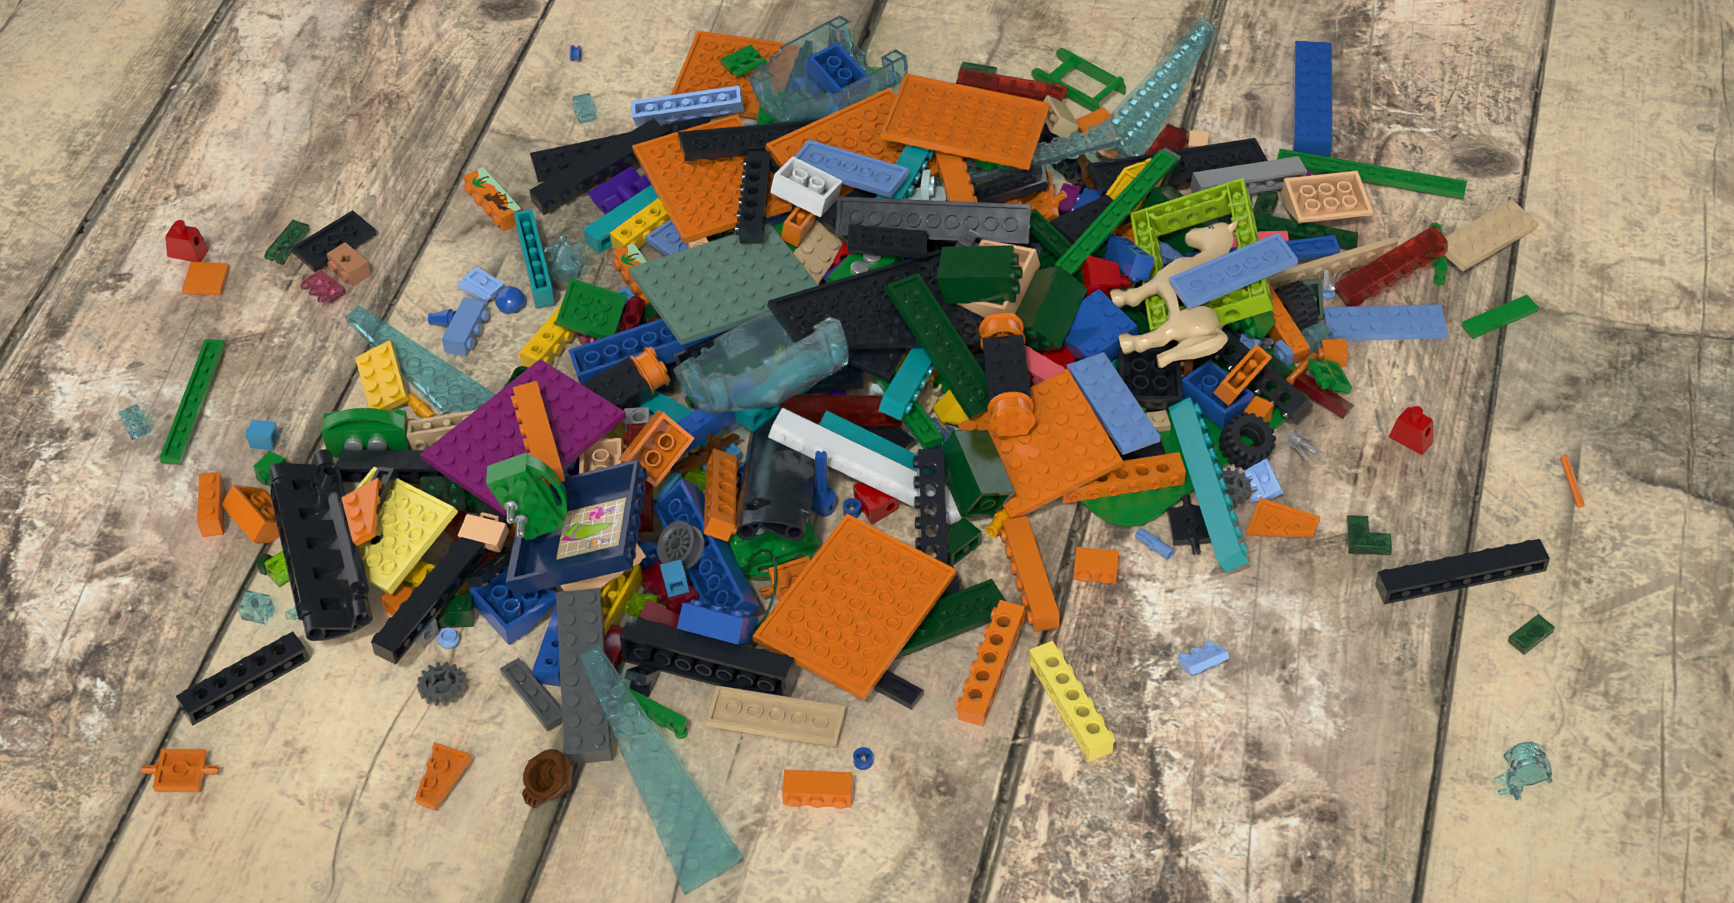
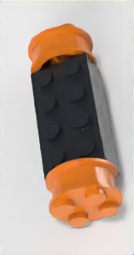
M1014 313L987 315L979 325L988 397V413L991 416L989 425L998 436L1025 435L1035 424L1024 345V327L1022 320Z
M645 347L644 352L635 357L631 355L582 385L624 411V408H636L653 398L654 390L664 384L668 386L671 380L666 373L667 369L664 363L657 360V354L652 347Z

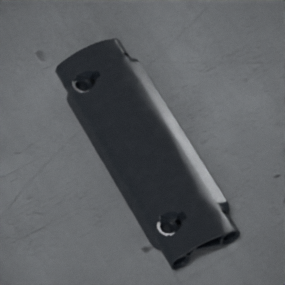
M800 396L784 408L817 425L822 420L819 418L820 404L809 397ZM780 412L752 432L750 430L736 513V521L738 523L736 533L742 540L753 539L759 528H762L793 542L800 541L804 536L805 525L810 517L815 482V459L768 437L773 423Z
M326 449L317 451L314 454L312 464L277 463L269 468L271 501L299 621H303L306 638L310 641L330 640L343 637L363 628L373 620L368 600L369 586L359 546L354 544L341 498L346 494L340 470L334 464L331 451Z

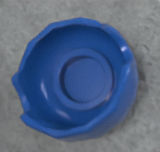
M508 286L498 292L495 304L500 312L506 314L518 313L521 307L526 308L527 299L519 288Z

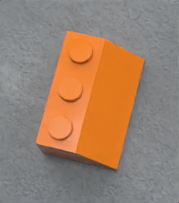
M657 410L619 460L623 463L639 460L648 472V479L646 481L657 487L695 438L665 413Z
M232 485L221 505L225 508L227 514L238 523V527L244 530L249 540L254 543H271L279 538L271 496L263 488Z

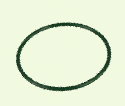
M761 549L756 552L749 560L743 572L745 576L749 566L760 553L767 552L773 560L774 587L768 609L760 623L756 626L755 631L766 620L773 605L777 589V562L773 553L768 549Z

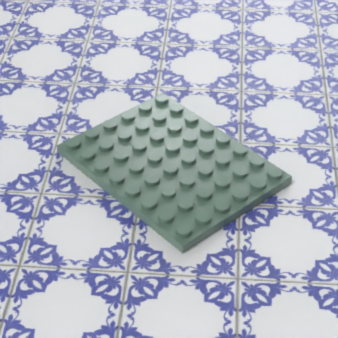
M770 223L765 225L763 243H740L739 235L734 234L629 267V274L681 345L764 317L772 313L767 307L769 300L819 286Z

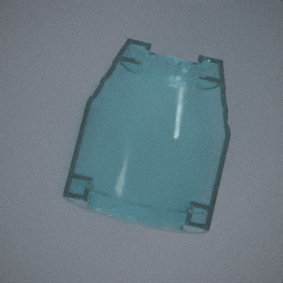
M839 15L781 46L779 53L776 56L771 55L769 57L770 61L766 65H760L749 76V80L757 100L766 113L776 122L822 119L889 87L892 91L900 87L905 73L908 74V59L905 54L895 49L881 57L883 67L878 70L871 68L867 65L866 53L855 47L851 21ZM838 42L867 76L843 87L842 92L831 95V92L825 93L808 74L807 64L809 56Z
M769 309L717 337L714 340V346L709 349L707 347L702 348V354L696 359L690 357L673 370L688 397L706 414L770 408L777 406L845 368L849 357L848 345L840 320L831 317L813 326L815 333L794 343Z

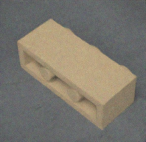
M1047 95L1043 102L1050 103V109L1045 123L1052 133L1070 141L1072 136L1076 135L1079 125L1065 103Z

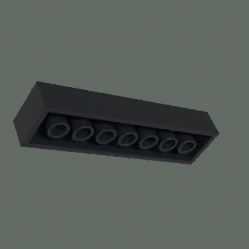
M632 616L628 617L619 636L623 662L660 669L661 672L715 686L791 697L796 685L795 660L786 654H778L766 649L750 647L746 644H734L677 629L664 623H656L641 617L636 618Z

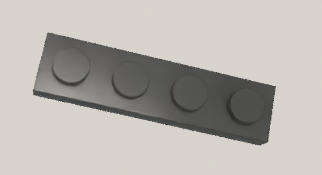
M519 658L500 668L503 677L546 731L563 722L562 711Z

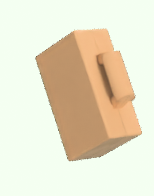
M484 512L480 514V517L467 514L458 537L484 542L486 544L484 548L501 552L509 530L506 523L498 522L499 516Z

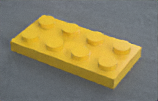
M391 340L355 357L368 408L389 411L409 401L395 347Z

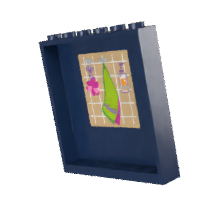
M639 460L565 477V481L562 482L567 493L565 527L525 540L524 537H517L516 527L506 583L515 596L633 569V562L636 558V543H638V529L641 526L640 516L643 510V497L646 493L645 484L646 479H648V472ZM553 484L549 485L554 494L556 495V497L558 498V500L562 504V500L557 489L553 486Z

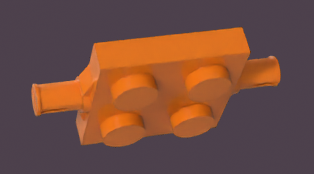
M1049 185V188L1039 192L1025 204H1031L1032 210L1036 209L1050 222L1059 217V202L1065 199L1067 194L1062 190L1055 195V189Z
M809 556L777 565L778 581L775 596L778 601L781 600L810 562ZM774 567L768 568L771 586L759 589L762 598L771 595L773 592Z
M161 749L160 757L156 764L142 765L141 774H154L153 789L155 792H200L204 775H218L219 765H206L208 755L206 749Z

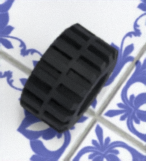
M1295 281L1274 290L1300 332L1317 325L1319 321L1317 303L1311 290L1304 282Z
M1247 412L1242 415H1236L1220 433L1221 436L1218 442L1221 443L1219 449L1223 450L1222 456L1228 458V463H1234V467L1239 468L1242 466L1244 470L1266 459L1273 452L1272 450L1276 445L1274 443L1276 436L1272 435L1274 430L1269 427L1270 423L1268 421L1264 422L1263 417H1256L1254 413L1249 415ZM1240 435L1251 439L1254 442V447L1246 445Z

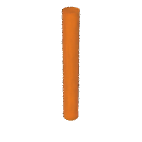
M1310 353L1286 378L1290 384H1293L1295 378L1308 368V359H1317L1316 353Z
M1562 455L1560 460L1576 506L1582 508L1585 506L1569 457L1568 455Z

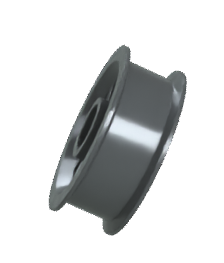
M675 521L669 524L661 533L657 544V554L660 561L665 564L681 560L683 569H690L698 562L703 553L704 536L700 529L690 526L684 521Z

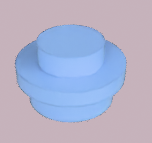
M453 628L442 629L437 637L438 644L443 648L456 646L459 642L458 632Z

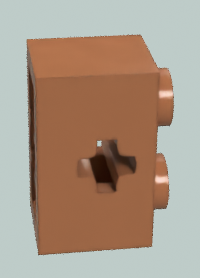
M346 242L327 253L329 261L327 264L330 270L339 274L340 278L344 282L347 281L351 286H355L371 276L368 261Z

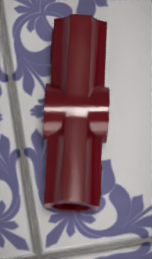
M632 296L627 301L626 312L622 318V332L641 326L645 300L639 296Z

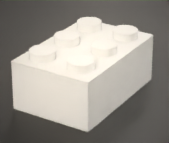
M792 156L774 174L770 193L821 217L837 201L843 181Z

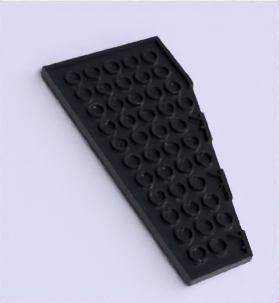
M942 249L927 253L926 259H906L769 300L767 307L799 350L922 348L884 289L887 284L919 273L966 346H981L979 325L984 320V317L958 304L944 303L937 280Z

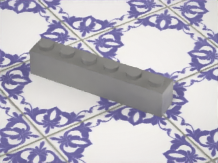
M1299 156L1193 172L1190 187L1193 193L1243 178L1249 194L1282 189L1285 178L1306 176L1307 170Z

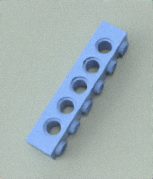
M740 86L635 100L631 101L632 118L636 127H639L653 118L661 124L744 112V103Z

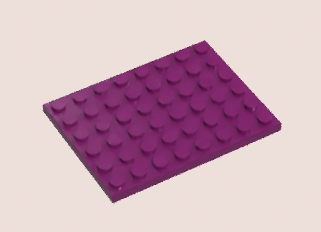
M541 359L420 454L424 462L504 516H507L506 511L486 485L487 466L531 452L525 449L523 439L527 437H522L519 424L523 423L517 421L515 410H518V408H514L511 396L515 395L513 387L537 381L562 470L626 418L625 411Z

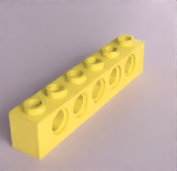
M1053 641L1030 649L1028 663L1088 762L1113 753L1114 734L1111 730H1107L1103 716L1094 709L1093 700L1090 696H1086L1082 682L1075 678L1073 668L1065 662L1062 650L1057 648Z

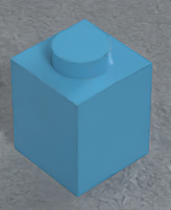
M252 420L250 427H247L245 432V438L248 439L250 448L272 451L280 436L276 422Z
M681 560L660 565L668 597L689 592Z

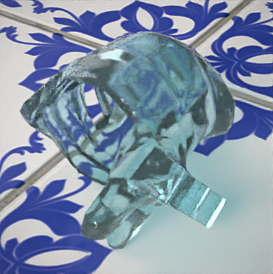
M565 235L561 236L554 244L544 248V251L549 250L552 255L547 259L548 262H553L549 276L561 282H569L570 278L577 280L582 274V268L586 261L584 242L578 241L574 245H566L567 236ZM571 255L579 260H572Z
M1533 741L1521 742L1508 749L1503 756L1509 768L1507 772L1494 778L1495 782L1503 781L1505 784V789H1499L1498 794L1513 795L1516 801L1521 800L1523 786L1535 785L1545 780L1548 783L1553 781L1551 779L1552 768L1550 760L1546 757L1544 748Z

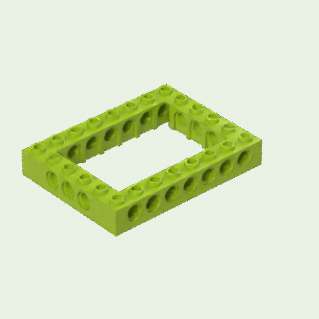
M1243 178L1130 213L1135 244L1155 258L1148 281L1142 280V285L1155 278L1156 274L1164 268L1158 238L1160 235L1232 213V223L1238 220L1236 232H1234L1239 245L1237 250L1259 241L1250 194ZM1267 277L1247 285L1248 291L1240 288L1199 305L1209 307L1217 313L1219 326L1274 310ZM1153 294L1145 299L1151 332L1166 323L1169 314L1162 298L1158 294ZM1185 305L1179 307L1180 311L1187 309Z

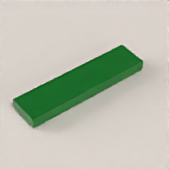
M1524 295L1463 321L1461 327L1474 339L1538 312L1539 306L1528 295Z

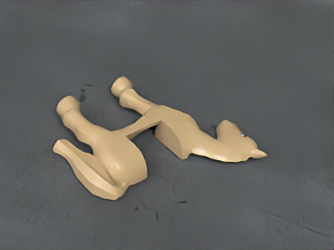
M1238 220L1230 225L1222 222L1204 228L1191 229L1185 236V242L1188 246L1199 249L1201 251L1199 254L1193 257L1175 259L1159 271L1155 278L1138 288L1127 291L1120 289L1110 290L1112 301L1118 308H1122L1125 305L1135 307L1147 297L1158 294L1169 312L1167 322L1155 331L1143 335H1131L1129 333L1119 335L1120 345L1124 354L1133 351L1141 353L1150 348L1165 346L1171 340H1177L1179 342L1177 346L1157 355L1158 366L1163 368L1173 361L1196 359L1216 353L1225 345L1228 338L1225 332L1219 328L1217 313L1205 306H1196L1189 310L1180 311L1177 294L1170 285L1169 278L1228 254L1234 239L1232 233L1238 225Z

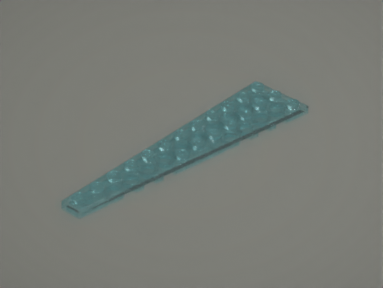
M1202 17L1102 122L1095 132L1125 158L1145 155L1216 28Z
M1109 120L1088 127L1087 132L1079 133L1075 131L1068 138H1054L1050 144L1046 142L1038 143L1030 168L1047 163L1056 164L1066 158L1075 159L1085 153L1094 154L1104 148L1113 149L1116 145L1121 144L1120 137ZM967 166V173L970 175L971 184L975 182L984 183L990 178H1000L1006 176V174L1024 170L1007 166L1005 168L997 167L992 172H989L981 167ZM936 177L935 187H942L940 177Z
M358 306L345 316L347 323L364 337L370 345L377 347L391 340L395 347L402 376L432 403L439 412L444 413L451 407L452 410L447 414L477 410L495 395L363 307Z
M598 645L580 655V661L602 706L605 718L610 724L613 736L617 740L621 754L640 797L646 806L648 815L656 828V833L664 846V851L671 862L684 896L741 863L744 857L601 647Z

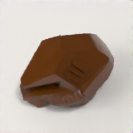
M548 749L528 761L523 773L525 789L522 792L525 804L536 808L549 800L559 798L569 787L571 788L573 767L572 762L564 753L557 749Z

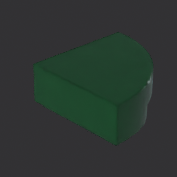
M266 553L259 556L256 560L260 574L266 576L277 562L275 556Z

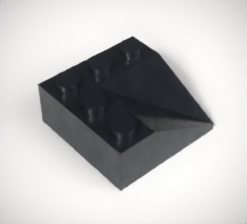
M1118 347L1116 371L1140 407L1153 411L1166 410V412H1169L1168 407L1183 401L1180 360L1173 361L1163 368H1159L1157 363V355L1172 348H1150L1141 353L1133 351L1124 354L1122 348Z

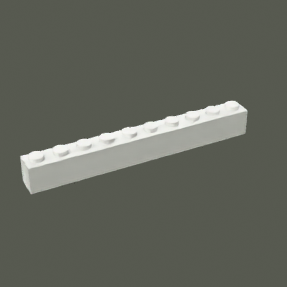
M784 408L781 409L773 423L769 438L815 459L816 451H825L827 453V466L914 507V497L917 496V489L913 487V478L917 476L916 471ZM945 486L946 523L952 525L962 517L958 512L949 488ZM931 489L924 490L927 496L934 495ZM926 509L924 511L932 516H935L934 511H932L931 509Z

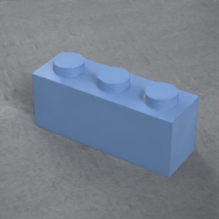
M463 297L442 338L445 353L467 357L470 349L474 348L477 336L481 334L484 322L489 318L486 302Z

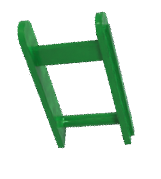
M1059 48L1056 51L1058 59L1063 63L1050 74L1039 68H1034L1031 71L1035 81L1091 112L1100 109L1099 102L1113 90L1122 95L1126 94V85L1121 76L1116 77L1064 48ZM1075 68L1107 87L1092 98L1060 79Z

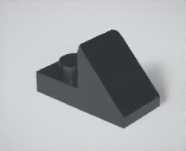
M638 665L626 670L625 679L631 680L630 689L649 697L661 670Z

